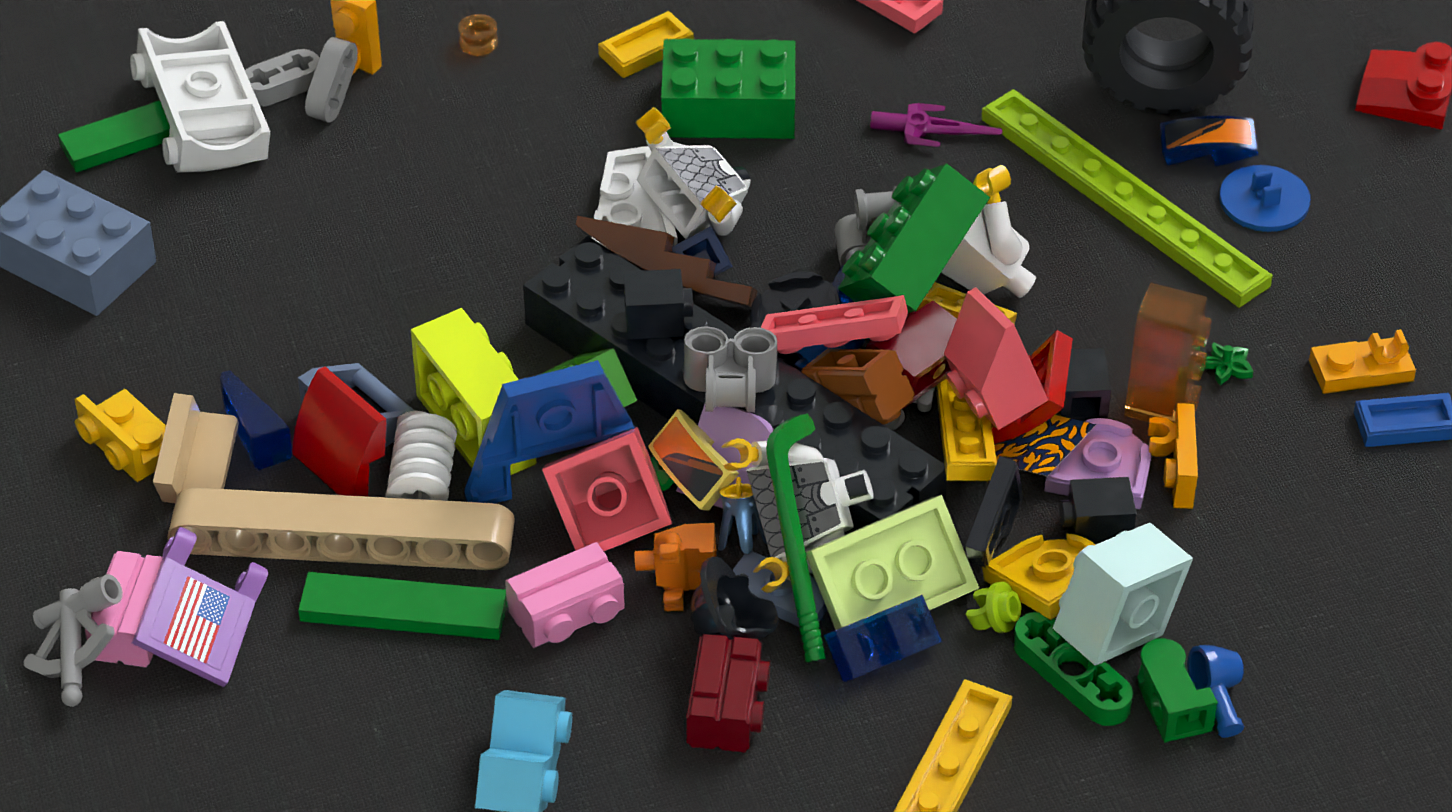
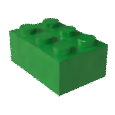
M664 39L661 105L662 115L671 127L667 131L669 137L794 139L795 41L775 39Z
M947 163L931 170L925 168L914 177L906 176L899 183L892 194L895 203L887 214H880L867 231V235L871 239L863 251L857 250L848 259L842 269V273L846 276L837 289L854 302L904 295L908 313L917 310L990 199L987 194Z

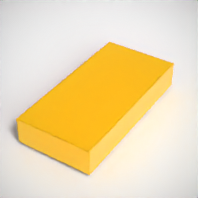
M667 11L599 43V56L622 78H625L663 60L664 39H694V33L670 11Z

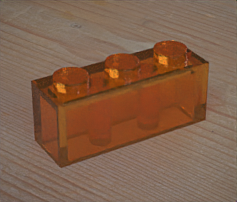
M1150 283L1137 315L1124 416L1149 422V418L1165 417L1174 423L1177 403L1194 404L1196 412L1202 386L1195 385L1194 383L1195 380L1200 381L1207 358V353L1199 350L1200 346L1205 347L1212 325V319L1204 317L1207 297Z

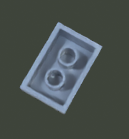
M45 170L0 207V267L96 316L157 262L149 221Z

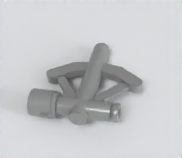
M110 574L92 579L84 584L80 591L72 588L61 590L59 601L42 607L33 613V620L38 628L45 629L50 626L52 628L37 654L26 656L24 666L50 678L61 677V688L63 689L61 699L65 705L70 707L78 705L82 700V692L80 690L82 688V668L93 662L114 636L115 631L112 626L104 623L98 625L91 618L92 612H98L115 605L122 599L121 585ZM81 627H85L91 636L81 647ZM60 635L61 658L46 660Z

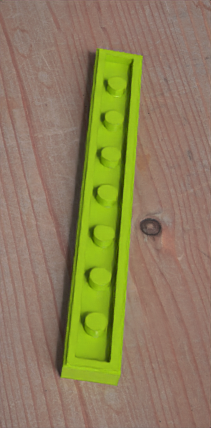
M1016 90L1009 91L982 108V121L991 127L1001 128L1004 137L1237 307H1242L1271 287L1273 277L1271 273Z

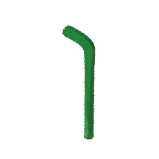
M808 413L792 417L777 426L767 440L766 454L797 618L799 619L798 624L800 626V634L802 635L801 640L803 650L805 651V661L812 662L826 659L822 645L823 641L820 637L821 631L819 629V621L817 620L818 615L815 612L816 604L788 460L790 448L797 441L812 434L815 430L814 422Z

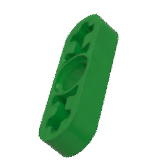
M1040 612L1023 615L1015 626L1014 650L1016 654L1095 723L1104 726H1114L1124 722L1131 711L1133 690L1130 683L1105 661L1098 665L1090 662L1053 629L1056 621L1055 618L1050 620ZM1031 635L1034 638L1030 640L1028 636ZM1042 636L1046 637V642L1041 639ZM1074 661L1082 664L1086 671L1081 675L1071 676L1063 673L1059 666L1064 662ZM1101 696L1106 700L1102 702L1099 700V697ZM1115 697L1118 699L1117 703H1115L1111 699Z

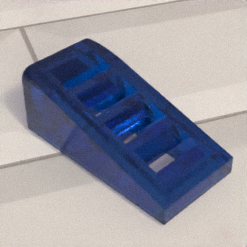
M230 370L221 373L220 384L223 407L227 415L237 418L239 422L237 434L254 467L261 470L290 460L293 454L290 429L286 423Z

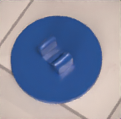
M1252 165L1240 168L1229 174L1220 188L1219 200L1226 215L1241 226L1252 230L1274 232L1289 229L1306 217L1310 207V193L1304 182L1293 173L1274 166Z

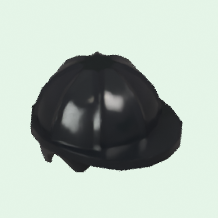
M719 557L707 558L702 563L700 571L701 584L696 588L691 600L690 619L694 624L696 633L701 637L703 634L727 636L729 640H733L734 637L758 639L760 641L776 629L779 618L774 603L751 593L748 587L749 578L746 574L736 575L730 566Z

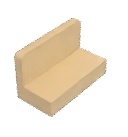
M174 393L153 479V484L162 502L175 503L177 495L187 488L224 489L239 425L235 416L200 412L193 395Z

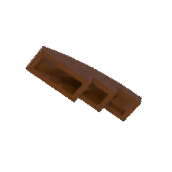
M577 216L576 225L614 253L645 270L681 269L682 285L684 288H692V291L710 298L749 308L752 307V303L757 295L756 289L750 286L714 280L716 263L709 259L672 253L675 237L671 234Z

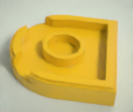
M1066 534L1067 540L1054 539L1043 541V535L1034 536L997 556L986 567H982L984 581L991 585L995 582L1008 583L1012 590L1018 594L1021 603L1036 612H1040L1051 620L1059 613V601L1070 583L1074 572L1073 562L1076 556L1086 546L1095 544L1075 534Z

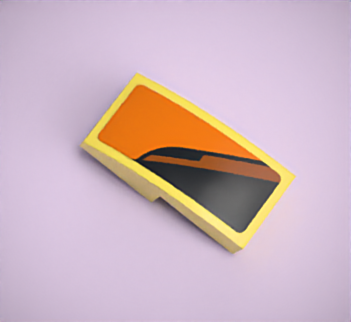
M677 409L648 447L661 467L700 510L709 511L720 498V490L730 485L739 473L737 471H728L724 468L723 465L728 462L712 447L714 441L682 410Z

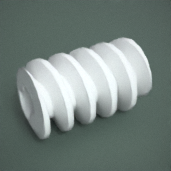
M410 411L400 415L396 425L386 498L447 501L449 495L448 487L451 480L450 472L453 466L452 457L455 451L454 442L457 436L455 425L445 417L423 411Z

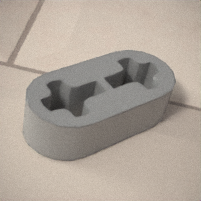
M331 37L325 43L305 101V111L309 117L332 122L339 114L357 61L358 51L355 43L336 37Z
M298 49L247 68L245 72L259 106L272 105L308 91L319 56L313 51Z

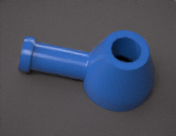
M1194 646L1188 655L1187 672L1196 690L1207 687L1211 688L1218 702L1215 718L1218 723L1217 730L1220 737L1228 738L1235 736L1244 729L1241 718L1237 717L1227 689L1242 681L1244 672L1242 659L1237 652L1218 646Z

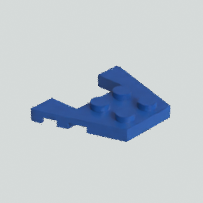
M598 360L502 384L464 490L467 502L498 503L512 499L511 464L604 441L636 428Z

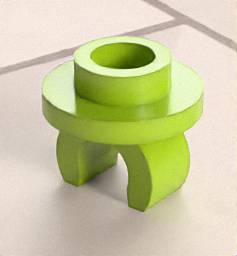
M995 582L989 588L974 591L973 597L980 609L967 610L965 614L976 630H985L992 627L998 633L1010 632L1021 615L1020 598L1008 583Z

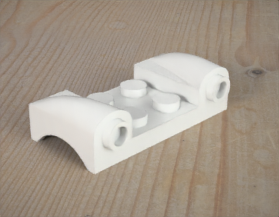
M215 22L203 32L181 39L165 38L153 33L148 28L138 29L137 54H131L130 58L131 73L133 79L141 80L145 88L155 86L170 124L169 137L163 139V155L166 164H173L177 172H203L268 159L270 129L225 22Z

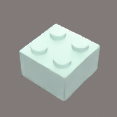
M1150 522L1130 531H1122L1115 537L1099 544L1086 546L1079 552L1073 562L1074 572L1067 590L1060 598V610L1053 629L1094 665H1098L1162 636L1193 558Z

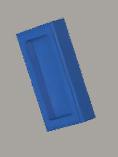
M1449 393L1360 400L1355 402L1353 413L1365 447L1452 440V400Z

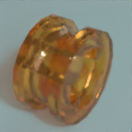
M473 14L462 19L459 23L461 49L467 54L475 56L489 54L494 51L498 45L497 23L495 20L483 14Z

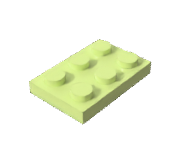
M942 495L930 498L806 552L807 560L838 635L910 605H914L920 615L979 589Z

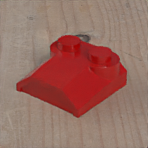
M1432 42L1420 46L1416 52L1371 50L1355 111L1442 130L1452 96V47L1443 42Z

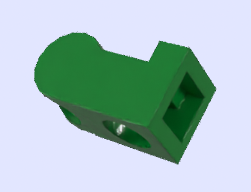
M1160 638L1147 642L1141 651V666L1137 682L1164 743L1213 731L1218 702L1210 687L1196 690L1185 668V650L1180 644L1170 639Z

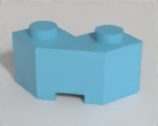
M504 690L495 696L490 748L480 756L475 808L504 812H543L547 808L548 802H555L559 781V773L555 770L561 743L569 742L572 728V712L564 711L565 697Z

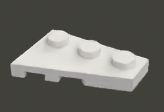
M649 146L608 152L600 187V201L598 210L595 211L594 219L667 232L675 237L673 246L677 245L678 240L675 226L636 180L652 153Z

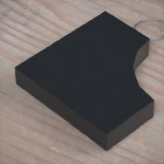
M999 456L965 546L969 563L982 567L989 565L1000 540L1009 536L1023 499L1019 468L1014 460Z

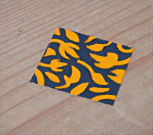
M1054 415L1027 433L994 444L996 460L998 461L999 456L1016 461L1020 470L1049 476L1096 424Z

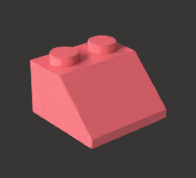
M976 287L968 291L944 351V356L951 368V371L946 374V378L959 399L965 397L969 407L978 419L986 416L999 430L1047 402L1048 398L1015 325Z
M638 427L549 462L542 468L575 551L595 542L599 544L603 551H606L672 524L658 477Z

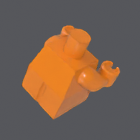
M715 523L683 524L656 533L654 536V550L635 551L636 571L655 570L656 586H661L665 590L663 594L665 611H684V591L689 589L696 590L701 584L700 571L702 563L707 558L717 557Z

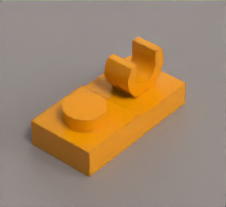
M331 0L333 28H335L336 38L353 42L357 46L358 54L353 74L359 68L373 75L382 67L376 0Z
M1396 330L1395 337L1380 339L1378 333H1372L1368 341L1364 342L1353 341L1311 347L1309 362L1322 393L1326 394L1414 381L1416 368L1408 353L1409 345L1402 330Z
M1177 403L1174 423L1165 417L1149 418L1148 436H1153L1150 437L1149 453L1155 457H1164L1173 452V459L1165 458L1164 488H1172L1173 508L1193 509L1198 479L1194 404Z

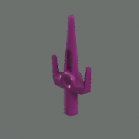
M915 103L909 104L907 114L872 111L870 129L905 132L904 142L911 145L939 147L940 142L921 138L927 134L1002 135L1001 128L929 117L924 112L944 111L945 106Z

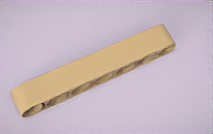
M187 488L177 495L168 532V540L171 537H175L176 531L182 527L197 536L190 553L195 555L496 570L504 567L509 561L515 518L508 508L494 503Z

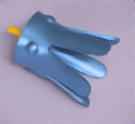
M738 476L736 477V484L728 485L720 490L723 515L718 549L720 551L726 547L735 516L741 550L744 554H749L753 549L752 534L756 535L758 528L764 543L767 544L751 485L741 483V477Z

